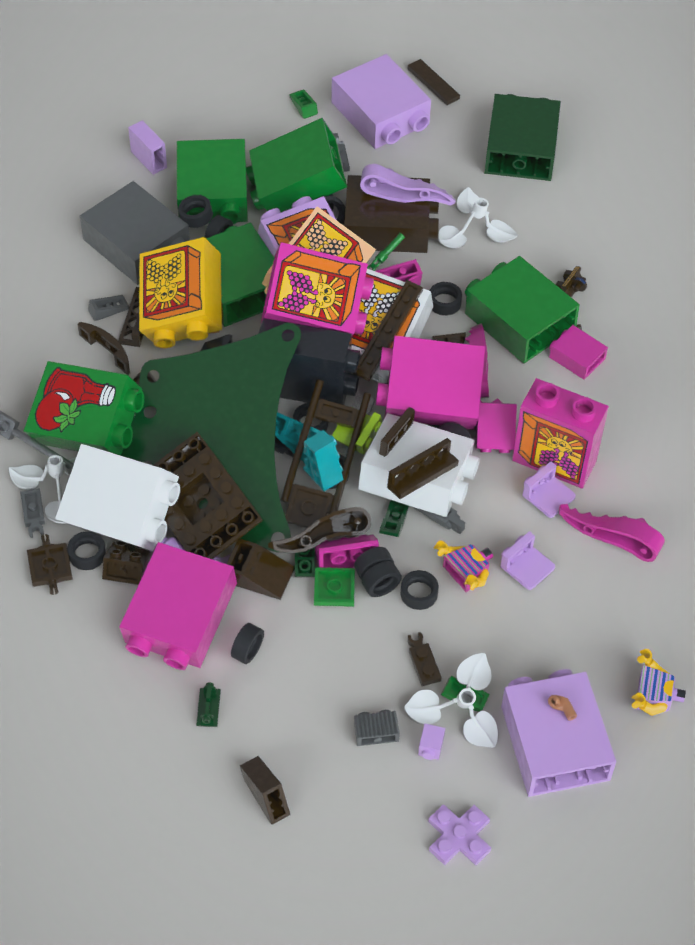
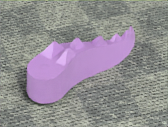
M369 164L363 168L360 186L369 195L403 203L434 201L451 206L456 202L452 195H449L446 190L437 187L434 183L429 184L421 179L407 178L394 172L392 169L378 164Z

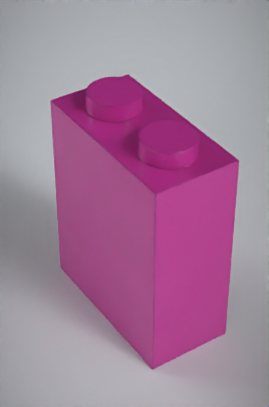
M572 325L568 330L565 329L558 340H554L551 343L549 358L585 380L606 359L608 347Z
M480 402L476 429V448L480 449V452H491V449H499V453H510V450H514L517 404Z

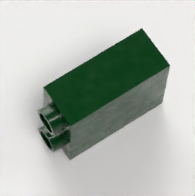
M495 94L484 174L551 181L561 101L548 98L522 97L514 94Z

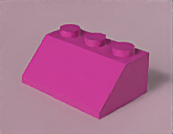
M372 534L324 541L315 547L317 565L321 568H355L354 563L362 553L379 547L378 539Z

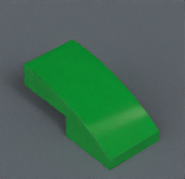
M451 676L448 678L441 695L449 700L457 698V695L463 689H466L467 685L459 683L455 677ZM471 688L476 695V700L472 704L474 706L473 710L480 712L483 710L490 694L483 690Z

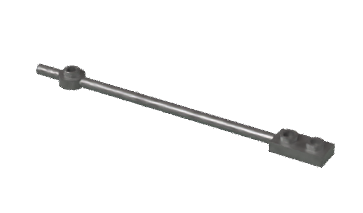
M0 411V435L8 440L16 436L48 457L59 455L17 429L20 422ZM61 456L66 468L72 471L74 463Z

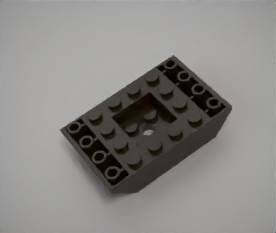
M198 432L194 433L152 465L179 476L177 483L180 485V494L176 503L168 507L164 521L186 551L213 559L263 521L258 511ZM202 500H207V507L200 509L199 503Z

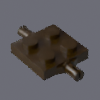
M45 534L46 541L44 535L41 536L42 546L27 550L33 587L49 585L50 594L54 595L53 588L55 594L59 593L57 583L73 580L67 544H50L49 535Z

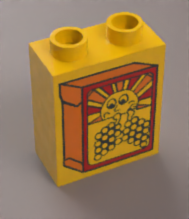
M205 237L140 254L139 331L150 339L154 346L158 348H171L175 346L176 341L187 338L195 341L204 340L208 337V333L222 330L221 253Z

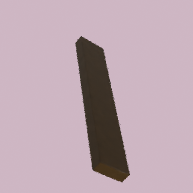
M406 280L359 359L357 372L353 374L370 381L380 364L382 347L389 348L391 346L394 336H397L423 292V287Z

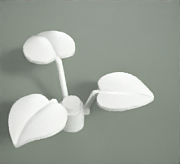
M468 187L459 195L456 206L463 213H471L469 219L461 231L450 225L442 227L438 233V240L449 248L464 246L467 238L463 233L472 218L480 219L484 216L486 226L489 227L486 233L493 241L499 243L515 239L518 234L509 225L500 220H492L489 223L488 201L484 198H479Z
M59 455L50 456L47 460L48 465H45L44 472L36 465L9 467V475L12 482L17 487L25 490L38 487L39 481H44L47 472L51 477L56 478L58 501L50 502L45 507V515L53 522L65 523L55 519L62 500L59 477L62 476L64 471L67 475H70L72 472L66 468L63 458ZM76 457L69 459V461L75 463Z
M485 653L470 656L459 665L456 673L459 683L467 686L466 689H463L457 695V698L439 705V697L431 690H421L415 693L404 706L406 713L414 721L420 724H434L441 718L439 709L457 703L461 708H469L471 719L467 720L463 726V734L466 740L475 746L494 748L497 744L498 729L492 715L486 711H480L476 716L473 713L474 706L472 704L476 700V695L471 688L482 690L491 681V669Z

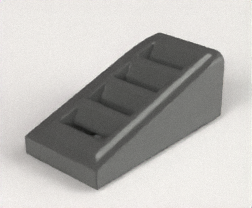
M123 295L90 300L88 311L93 320L97 321L128 310L130 306Z

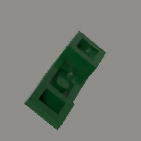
M390 500L379 533L399 537L405 523L409 505Z

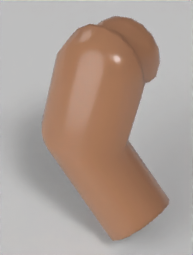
M551 695L549 697L548 704L550 707L563 711L568 721L577 717L568 698L559 695Z

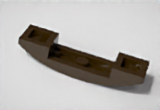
M84 322L77 324L79 336L90 345L97 341L114 355L115 365L125 374H130L128 356L123 346L115 337L95 325Z

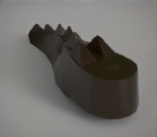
M361 507L342 509L318 519L298 535L288 539L269 542L268 547L282 553L307 551L333 537H355L365 534L371 527L372 519L370 514Z

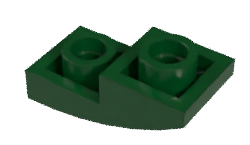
M314 548L295 553V577H315Z

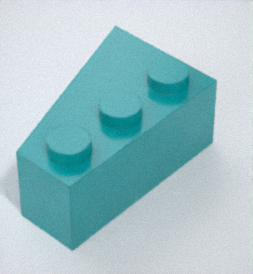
M324 430L304 441V454L307 455L304 458V463H307V465L303 467V470L323 491H326L343 481V468L339 463L340 455L336 450L337 442L332 435L329 436Z

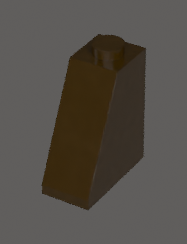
M259 756L240 765L245 783L271 825L291 815L282 784Z

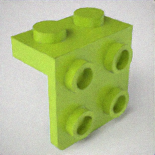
M374 412L372 416L368 414L365 416L360 436L356 442V451L363 455L369 449L382 424L380 414ZM338 425L332 436L336 441L349 447L354 428Z

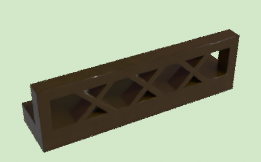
M140 287L135 288L118 340L121 345L140 347L144 336L139 331V313L136 314L134 312V309L139 307L138 295ZM136 320L135 325L131 327L129 323ZM132 333V340L124 339L126 335Z
M446 438L390 470L387 489L399 499H402L458 466L459 460L450 453L451 440Z

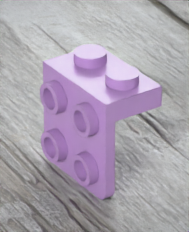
M549 462L546 466H541L535 475L529 476L524 481L523 497L549 518H553L559 513L560 505L570 504L576 497L573 491L555 478L557 466L553 462Z
M530 531L524 536H519L513 546L507 547L502 552L500 566L528 590H532L555 569V564L533 547L535 535Z

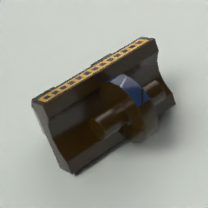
M576 266L573 271L566 270L563 275L565 282L558 281L555 284L570 297L575 292H583L587 288L586 278L581 276V267Z

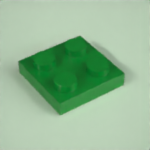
M315 567L314 606L354 607L355 568Z

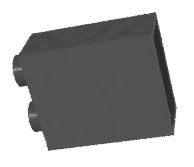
M134 181L80 215L83 240L137 285L140 284L141 253L190 241L189 225Z

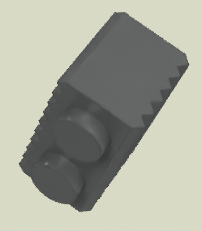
M381 710L379 713L372 714L361 712L354 716L357 746L399 742L400 733L396 711Z

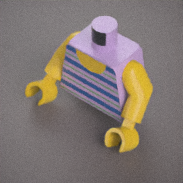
M649 649L641 650L640 653L642 655L637 657V661L645 663V665H643L638 692L631 696L635 700L632 703V707L653 716L669 711L672 700L684 702L686 690L674 688L675 677L670 675L652 658V653Z

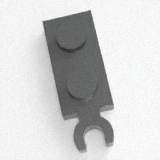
M40 488L21 491L25 526L29 527V536L33 538L34 531H40L42 536L44 535L42 525L45 524Z

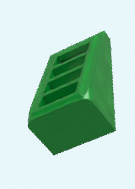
M304 89L289 94L292 102L304 119L318 114L317 103Z

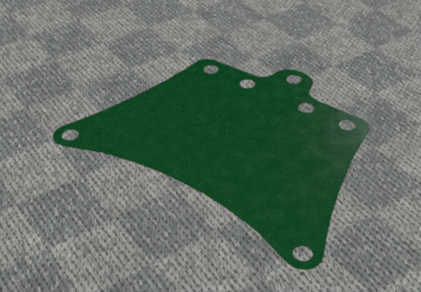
M285 323L249 338L223 346L146 362L141 368L139 386L143 389L144 405L142 410L135 414L131 424L133 430L132 442L128 448H123L121 454L123 457L139 462L150 461L154 465L186 439L198 432L263 519L261 523L240 539L256 543L273 552H279L268 547V543L272 542L271 538L274 533L281 532L285 539L291 538V532L280 503L276 478L275 429L279 399L286 371L301 338V330L294 323ZM290 329L294 332V338L288 342L284 341L282 333ZM152 370H156L159 373V379L153 383L149 382L147 374ZM148 406L156 408V414L152 418H147L144 415V410ZM202 500L199 503V508H206L208 501Z

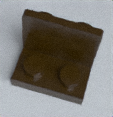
M122 541L113 542L103 557L102 579L139 585L144 574V564L151 551Z

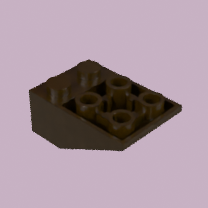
M243 539L237 540L227 562L228 565L234 566L237 587L281 600L295 569V566L262 546Z

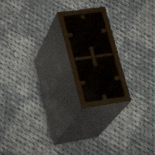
M348 175L344 225L347 229L375 248V251H383L401 233L405 238L392 252L427 253L428 239H438L439 218H429V214H438L439 202L416 201L403 203L372 196L361 189L360 175ZM410 178L414 180L421 179L423 182L430 184V178Z

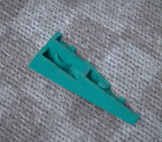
M277 412L275 436L295 453L304 423ZM310 427L307 439L321 431ZM303 450L301 460L304 462V458L307 457V455L304 454Z

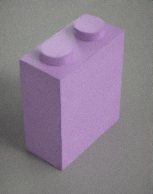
M143 120L128 127L131 152L153 175L166 169L165 143Z

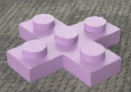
M443 804L429 817L428 822L442 834L429 847V851L444 865L459 851L473 864L477 865L491 851V847L477 835L490 822V818L475 805L458 818Z

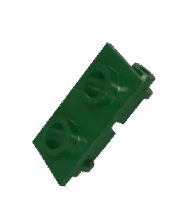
M211 682L206 683V686L200 688L196 726H218L221 689H216Z

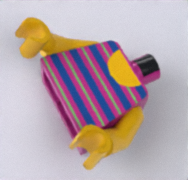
M442 540L436 543L433 548L439 550L437 552L438 556L445 555L443 567L465 592L485 585L489 575L488 560L493 558L489 548L479 552L471 544L468 546H448Z

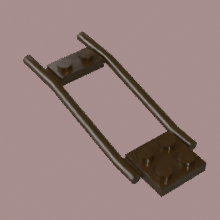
M316 380L280 499L282 502L289 503L285 516L287 523L309 528L318 519L326 516L327 513L331 514L338 511L355 454L356 442L360 436L371 398L370 393L364 392L360 409L357 410V408L319 399L324 382ZM313 417L348 428H354L342 467L343 481L337 484L334 495L293 484L304 450V441L307 440Z

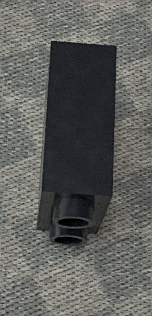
M263 318L259 333L288 322ZM295 324L301 330V338L287 368L280 398L310 403L316 380H322L324 383L319 399L344 405L347 395L356 396L359 384V376L353 373H356L358 369L360 351L351 349L352 334ZM287 329L283 331L282 339L288 342L294 338L292 330Z

